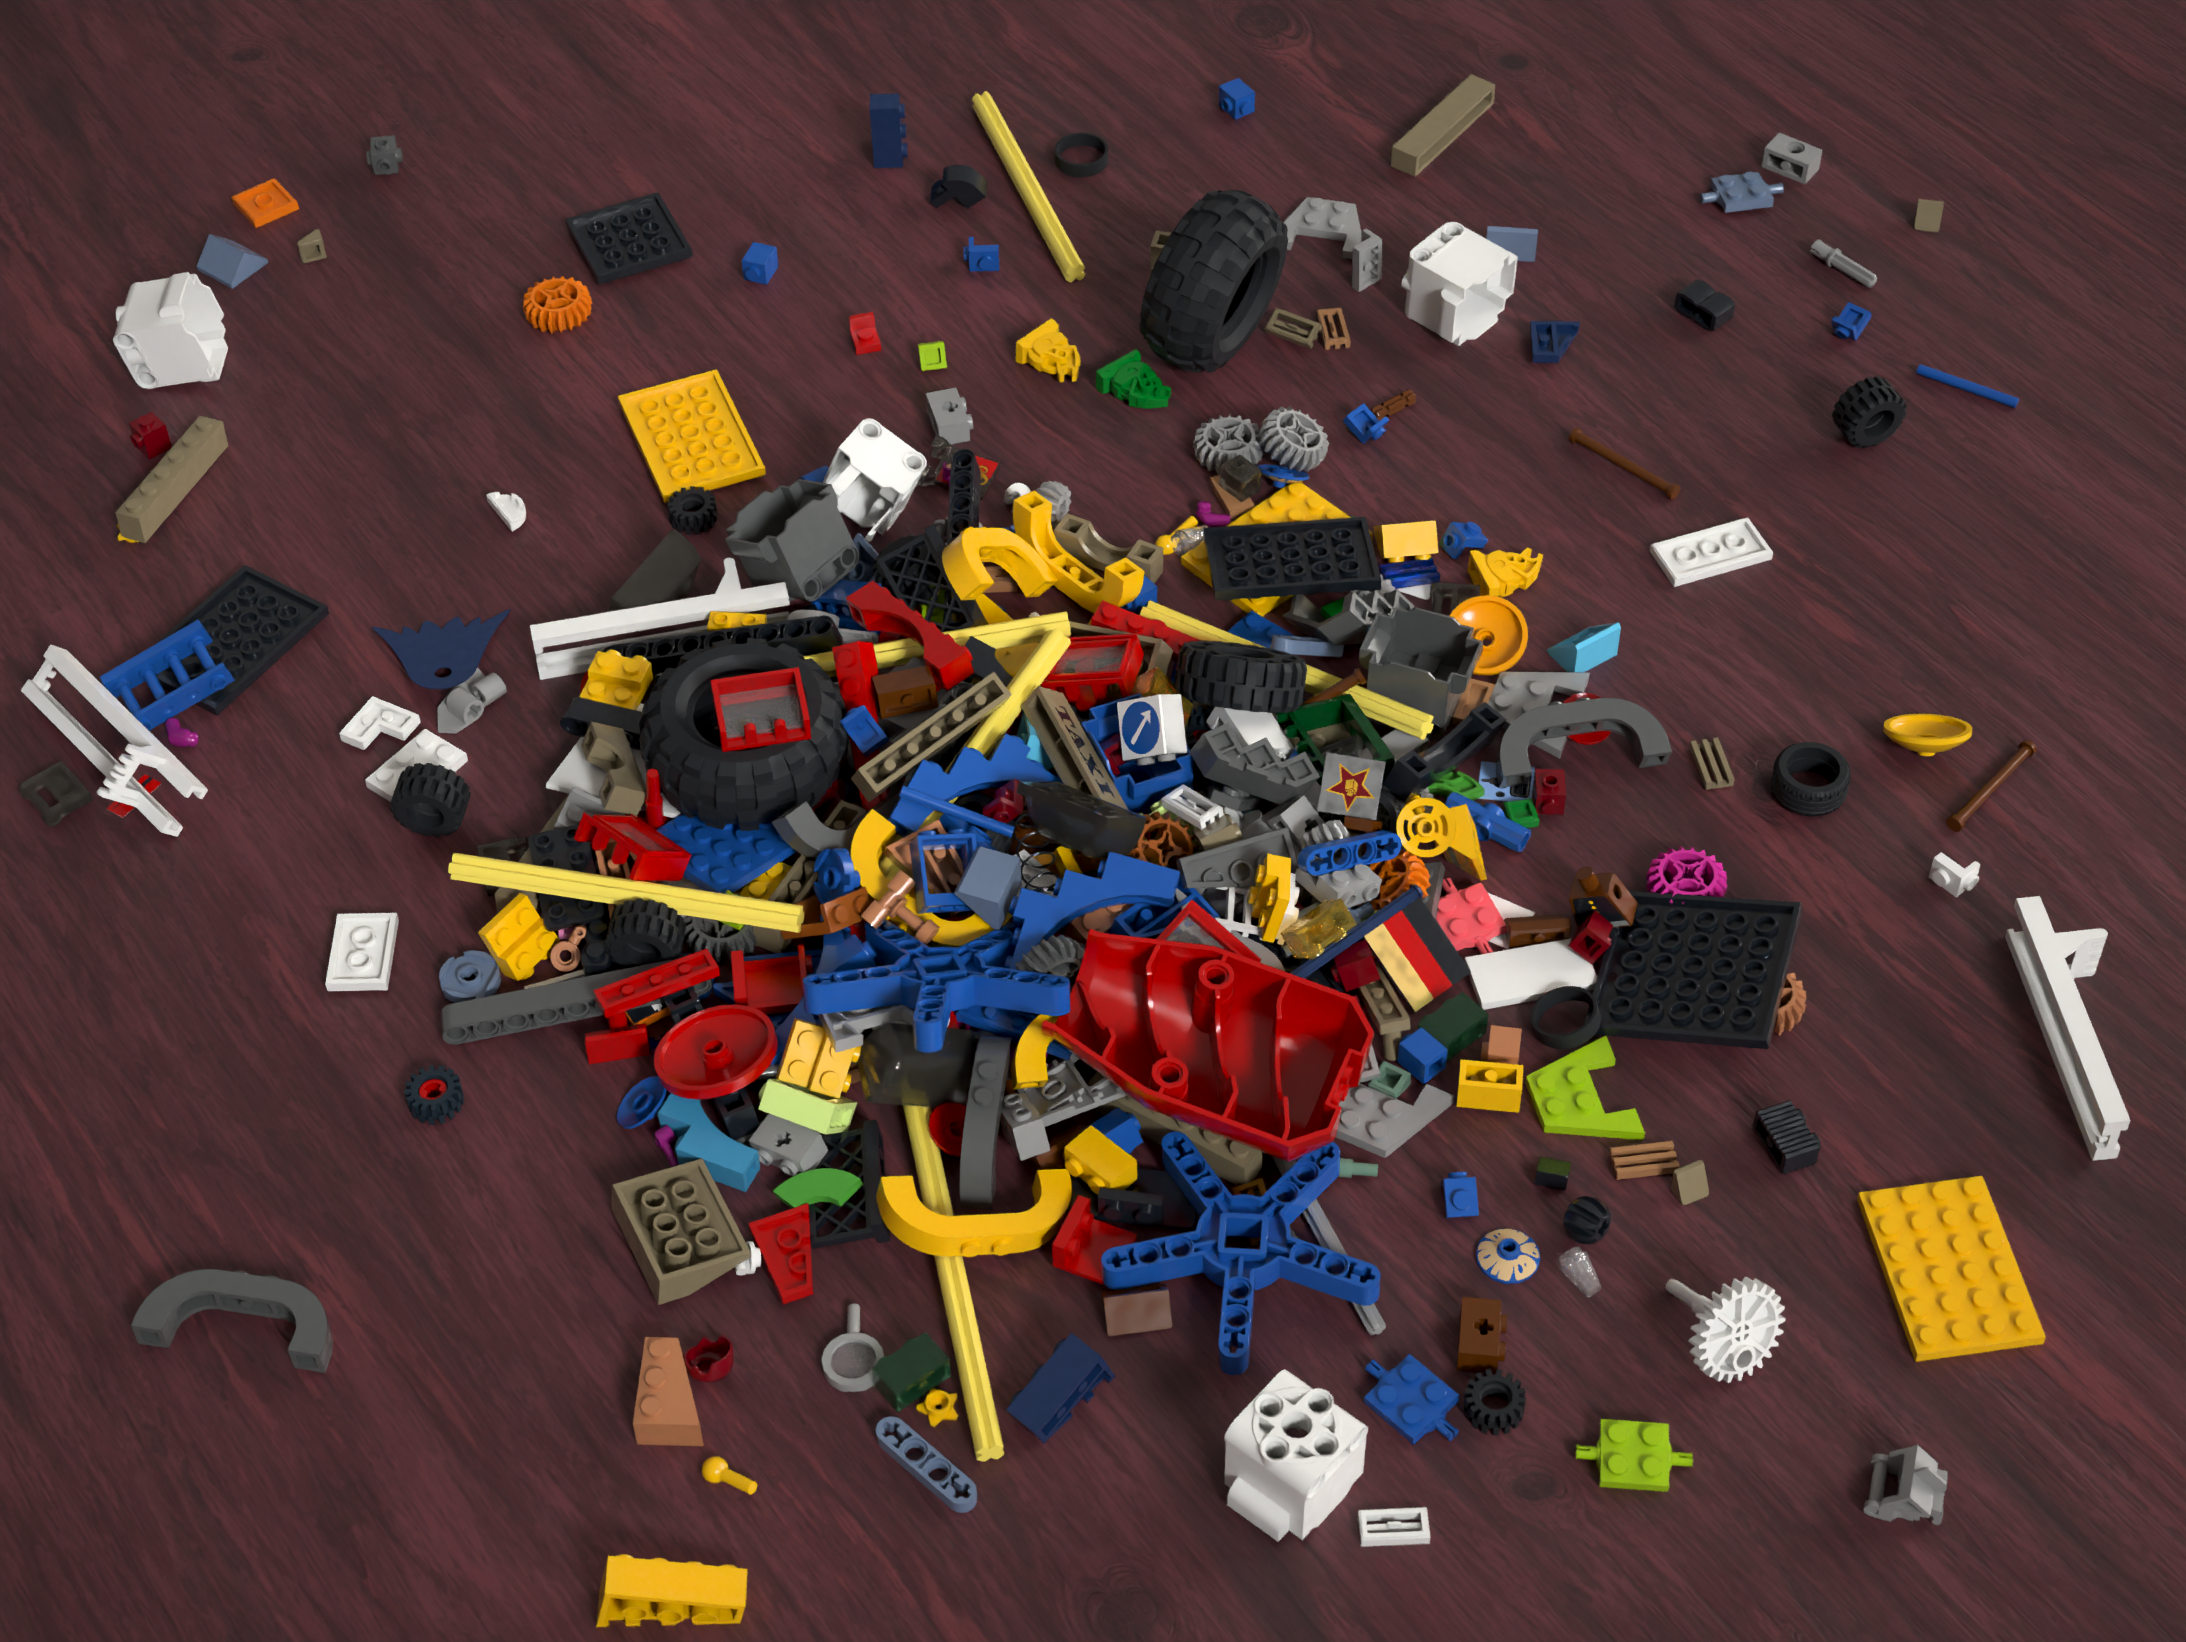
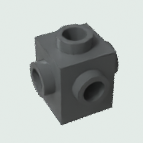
M395 135L371 137V150L367 151L368 165H373L375 175L399 173V163L403 162L402 149L397 147Z

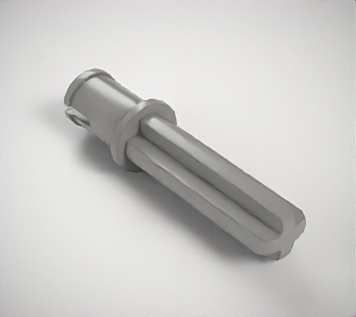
M1820 239L1816 240L1811 246L1810 253L1824 260L1827 266H1834L1868 288H1872L1877 282L1876 274L1841 254L1840 249H1833Z

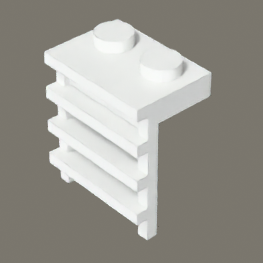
M1291 873L1290 901L1275 938L1277 939V944L1280 945L1284 944L1290 925L1295 926L1298 919L1299 908L1294 907V905H1296L1299 897V887L1295 886L1296 874ZM1250 887L1216 888L1226 891L1225 919L1215 918V920L1230 933L1231 930L1240 931L1242 936L1247 938L1249 933L1259 935L1262 941L1263 928L1251 925L1252 904L1247 903ZM1235 893L1244 894L1243 923L1233 921Z

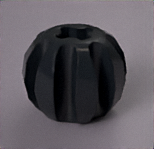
M1591 1196L1579 1197L1568 1206L1563 1219V1227L1569 1237L1575 1242L1585 1245L1596 1244L1603 1239L1609 1230L1611 1213L1608 1207L1598 1198Z

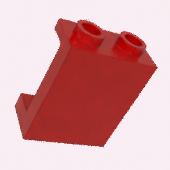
M798 945L799 955L754 961H744L743 950L731 951L735 1005L750 1006L762 1011L766 1015L792 1012L804 996L803 979L807 977V974L813 973L811 955L805 956L804 945Z

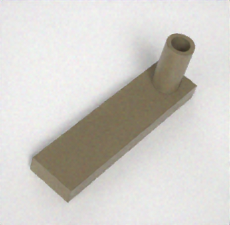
M1374 958L1381 979L1358 987L1356 991L1380 1035H1383L1384 1058L1394 1061L1398 1060L1401 1031L1411 1029L1410 1018L1376 958Z

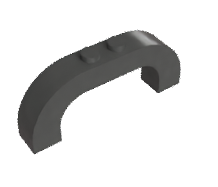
M1587 697L1570 703L1557 701L1547 706L1531 709L1517 717L1510 724L1502 738L1496 756V776L1499 788L1528 784L1532 769L1527 749L1533 743L1549 738L1598 731L1617 733L1631 744L1638 768L1667 764L1672 750L1668 736L1660 722L1649 711L1633 702L1618 698L1590 699Z
M912 726L888 738L889 741L879 747V751L883 752L913 730ZM914 770L893 784L887 796L881 802L842 830H833L822 824L807 801L793 806L773 820L772 824L789 846L807 857L817 859L822 850L833 848H846L849 854H851L853 836L861 821L872 809L887 819L899 798L902 785L906 786Z
M982 1035L977 1045L961 1147L960 1204L963 1208L993 1209L996 1190L998 1129L1006 1080H1012L1011 1063L1016 1047L1015 1040L1011 1037Z
M202 1269L173 1277L148 1295L139 1307L131 1324L138 1344L170 1348L178 1327L185 1319L202 1310L219 1309L282 1319L295 1325V1333L288 1348L294 1368L325 1373L333 1350V1336L324 1308L319 1299L310 1290L298 1283L279 1279L272 1275H251L240 1270L232 1272Z

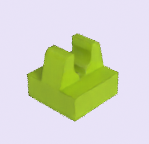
M944 341L918 344L921 371L947 368Z

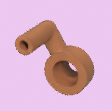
M577 925L568 941H560L552 948L550 959L556 969L567 972L578 966L581 959V952L578 946L586 935L585 925ZM563 950H568L571 952L572 957L570 960L564 961L561 959L560 953Z

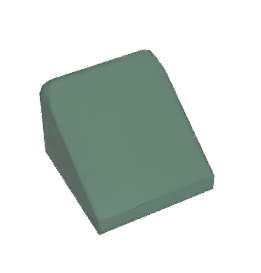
M1383 1060L1379 1066L1381 1077L1370 1080L1368 1086L1397 1099L1411 1084V1073Z

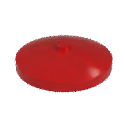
M721 1005L707 1008L686 1017L664 1035L654 1054L655 1071L663 1087L679 1097L711 1099L724 1096L742 1089L762 1075L776 1055L778 1038L770 1018L756 1008L745 1005Z

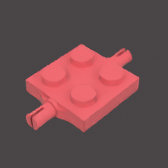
M1446 878V881L1443 879L1442 889L1446 895L1440 897L1436 921L1457 951L1464 948L1477 947L1480 954L1494 952L1488 941L1493 937L1506 933L1507 925L1483 884L1478 883L1465 889L1457 890L1451 878Z

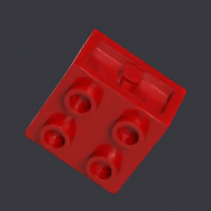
M1078 1195L1052 1244L1053 1267L1105 1285L1102 1278L1101 1264L1103 1253L1113 1247L1136 1243L1137 1235L1093 1219L1094 1214L1090 1212V1199Z

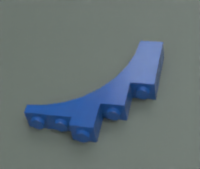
M1007 733L997 742L988 760L984 758L980 751L964 746L956 755L947 773L937 763L927 762L923 759L915 768L906 784L908 788L949 802L956 797L974 791L1000 788L1015 778L1021 782L1038 784L1042 787L1045 798L1060 806H1063L1071 798L1060 776L1046 771L1041 763L1027 759L1026 757L1031 748L1026 746L1021 738ZM1032 786L1023 787V791L1025 792L1031 790L1039 791L1037 788ZM899 797L887 820L896 826V834L904 838L916 832L925 819L935 810Z
M1109 852L1107 861L1101 860L1097 873L1098 878L1066 870L1063 879L1057 878L1053 895L1057 897L1021 888L1019 897L1013 896L1009 913L1013 914V924L1022 928L1017 927L1015 930L1012 945H1015L1016 949L1013 957L1007 956L1004 968L1017 969L1015 963L1023 959L1022 954H1027L1031 950V945L1037 946L1041 939L1047 941L1050 936L1078 917L1098 909L1121 904H1150L1171 908L1179 883L1180 871Z
M821 914V915H820V920H821V921H824L823 916H822V914ZM850 926L832 934H824L821 960L815 974L878 967L874 960L877 953L867 940L862 943L855 934L852 935L849 932L851 931ZM804 996L788 1018L775 1030L778 1038V1048L770 1065L780 1064L795 1018L822 1025L818 1014H809L804 1010Z

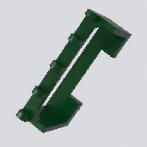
M1351 694L1303 705L1294 712H1280L1275 715V719L1279 724L1286 723L1284 731L1288 738L1298 737L1301 741L1295 746L1298 754L1303 752L1309 753L1313 766L1316 770L1319 769L1321 771L1319 773L1320 777L1317 780L1319 785L1322 784L1325 759L1307 731L1343 723L1350 735L1358 734L1372 754V760L1386 762L1382 784L1395 765V757Z

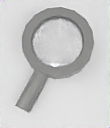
M850 1304L847 1306V1333L831 1340L826 1346L822 1356V1368L824 1377L832 1387L842 1392L865 1391L874 1386L882 1377L885 1359L882 1347L876 1339L867 1334L860 1333V1305Z

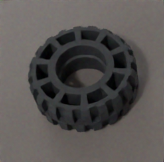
M1189 641L1188 643L1185 642L1179 649L1174 686L1177 693L1181 694V696L1203 704L1251 712L1289 713L1290 711H1296L1303 702L1307 666L1303 658L1271 648L1222 641Z

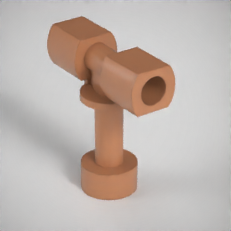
M902 870L888 883L887 887L889 890L880 901L874 900L861 915L875 929L888 916L893 919L898 915L917 932L915 938L925 945L935 937L940 929L931 919L924 922L906 907L908 900L905 896L916 883Z

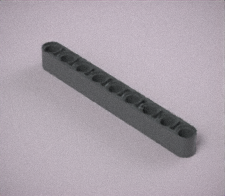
M666 960L446 1005L440 1012L443 1040L448 1044H463L604 1015L595 1001L593 990L674 960ZM711 979L693 986L697 996L710 991L712 988ZM661 997L635 1008L664 1003V1000Z

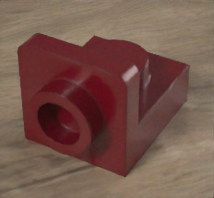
M1014 778L996 790L994 801L983 807V815L1007 823L1023 813V782Z

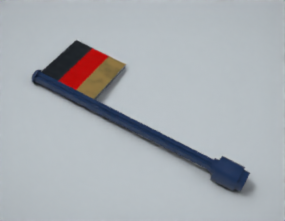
M1411 884L1409 890L1290 974L1306 978L1363 938V940H1367L1371 952L1412 1012L1415 1013L1470 974L1471 971L1423 902L1421 888L1416 884Z

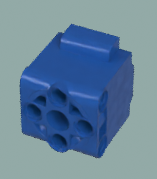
M1137 693L1090 708V720L1082 722L1081 726L1131 815L1136 813L1149 815L1152 813L1150 809L1152 805L1184 784L1193 790V757L1187 746V753L1175 755L1176 760L1158 762V758H1154L1155 764L1137 765V760H1131L1119 766L1120 774L1117 776L1113 774L1109 760L1099 743L1120 732L1117 702L1143 698L1141 693Z

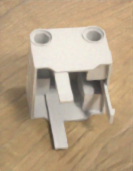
M864 419L838 448L823 483L832 484L837 495V507L840 513L842 512L861 527H872L865 538L870 542L874 538L876 531L883 535L885 531L889 530L905 509L926 467V459L921 453L895 436L878 421Z

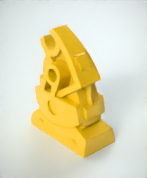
M1049 319L1016 342L1017 363H1029L1039 372L1044 371L1050 374H1057L1059 382H1064V375L1072 376V382L1077 380L1081 361L1076 345L1068 344V339L1059 332V325L1054 319Z
M1526 548L1521 554L1514 552L1505 553V551L1497 550L1484 555L1479 551L1473 550L1469 554L1467 571L1480 596L1506 597L1513 594L1517 588L1526 590L1537 579L1543 555L1539 553L1537 558H1530L1532 552L1530 548Z

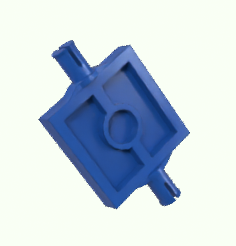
M1411 1354L1389 1371L1377 1363L1375 1359L1371 1360V1364L1368 1363L1365 1370L1378 1380V1384L1364 1397V1404L1414 1445L1421 1437L1434 1429L1438 1430L1449 1441H1452L1453 1437L1457 1436L1459 1430L1445 1420L1448 1411L1459 1402V1394Z

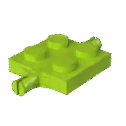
M1601 1419L1597 1445L1584 1446L1576 1444L1575 1459L1596 1460V1465L1599 1469V1487L1668 1492L1671 1467L1685 1466L1692 1468L1693 1453L1672 1452L1669 1443V1424Z

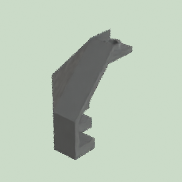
M1398 589L1388 593L1387 601L1374 590L1367 594L1365 602L1353 591L1344 597L1342 611L1326 620L1316 606L1303 594L1293 595L1290 611L1282 616L1300 633L1316 637L1333 645H1349L1363 643L1377 613L1391 616L1395 607L1411 610L1415 606Z
M1228 723L1203 733L1190 751L1204 777L1279 805L1305 795L1320 777L1306 752L1281 762L1267 737L1242 748Z

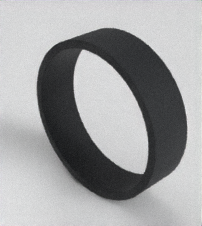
M1084 132L1069 134L1061 138L1055 146L1056 166L1064 174L1073 177L1096 175L1102 172L1108 164V145L1104 139L1095 134ZM1075 146H1090L1104 154L1100 159L1087 164L1071 163L1060 157L1063 151Z
M1563 986L1545 993L1534 1004L1530 1016L1532 1026L1539 1041L1554 1049H1569L1582 1045L1595 1035L1601 1024V1014L1595 997L1588 990L1577 986ZM1581 1001L1593 1007V1013L1588 1022L1573 1032L1556 1035L1546 1033L1538 1028L1539 1021L1544 1013L1559 1003Z

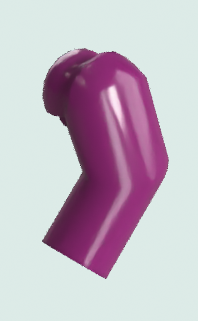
M1199 501L1197 503L1196 517L1206 526L1225 527L1230 524L1231 515L1214 514L1210 509L1211 503L1208 501Z
M170 718L165 722L168 740L171 745L176 747H194L197 745L198 734L190 732L189 729L180 728L178 719Z

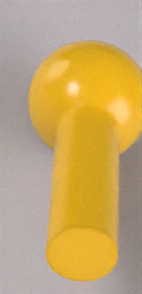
M1190 516L1170 535L1160 536L1156 540L1155 545L1163 548V555L1172 554L1176 550V543L1198 524V521L1195 517Z
M710 1457L702 1465V1475L710 1483L723 1481L750 1495L757 1489L755 1481L730 1470L727 1462L721 1457Z

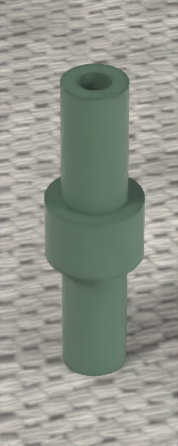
M1340 1158L1339 1177L1352 1178V1175L1377 1177L1378 1164L1353 1162V1159Z

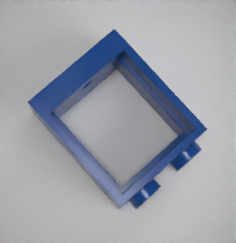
M963 829L948 831L947 834L937 835L936 831L918 833L909 843L913 879L916 883L914 887L918 914L973 911L954 893L929 894L923 850L961 849L963 871L965 872L977 848L975 833H965Z

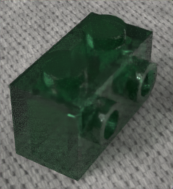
M1461 992L1453 999H1447L1431 1015H1425L1419 1021L1417 1028L1420 1029L1422 1027L1448 1049V1061L1486 1033L1488 1013L1465 993Z
M924 1332L917 1338L909 1339L901 1349L890 1356L881 1358L872 1367L874 1386L891 1406L899 1412L951 1376L950 1359L930 1336Z

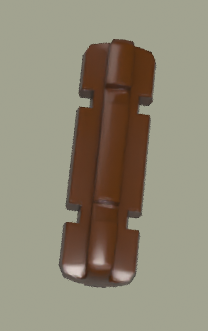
M1408 389L1382 402L1381 405L1378 404L1372 407L1370 411L1380 421L1386 416L1389 417L1413 405L1416 402V394Z

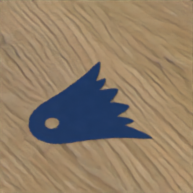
M511 609L499 613L482 624L481 617H478L470 622L467 627L464 626L459 617H455L443 629L430 621H424L419 633L407 627H403V634L378 627H372V629L391 646L402 662L408 676L415 684L427 689H446L465 682L474 674L492 635ZM440 668H449L452 671L449 676L444 678L435 675V672Z

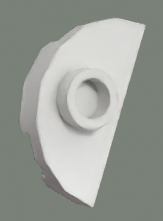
M500 492L486 494L487 502L512 532L523 524L526 519V508L519 496L511 493L512 496L500 495Z

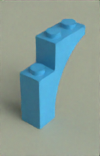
M671 1093L667 1100H663L657 1110V1116L659 1117L660 1127L668 1125L674 1132L675 1137H678L675 1145L678 1165L703 1158L714 1181L746 1192L761 1169L758 1150L736 1142L722 1133L705 1114L701 1106V1099H687Z

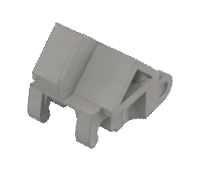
M1919 1445L1891 1451L1889 1455L1874 1454L1871 1458L1873 1474L1869 1500L1864 1503V1513L1888 1522L1895 1518H1904L1910 1521L1920 1520V1517L1930 1518L1931 1515L1933 1517L1932 1523L1940 1525L1943 1518L1944 1492L1947 1489L1948 1482L1947 1471L1937 1469L1938 1463ZM1887 1473L1897 1475V1483H1899L1897 1495L1883 1498Z

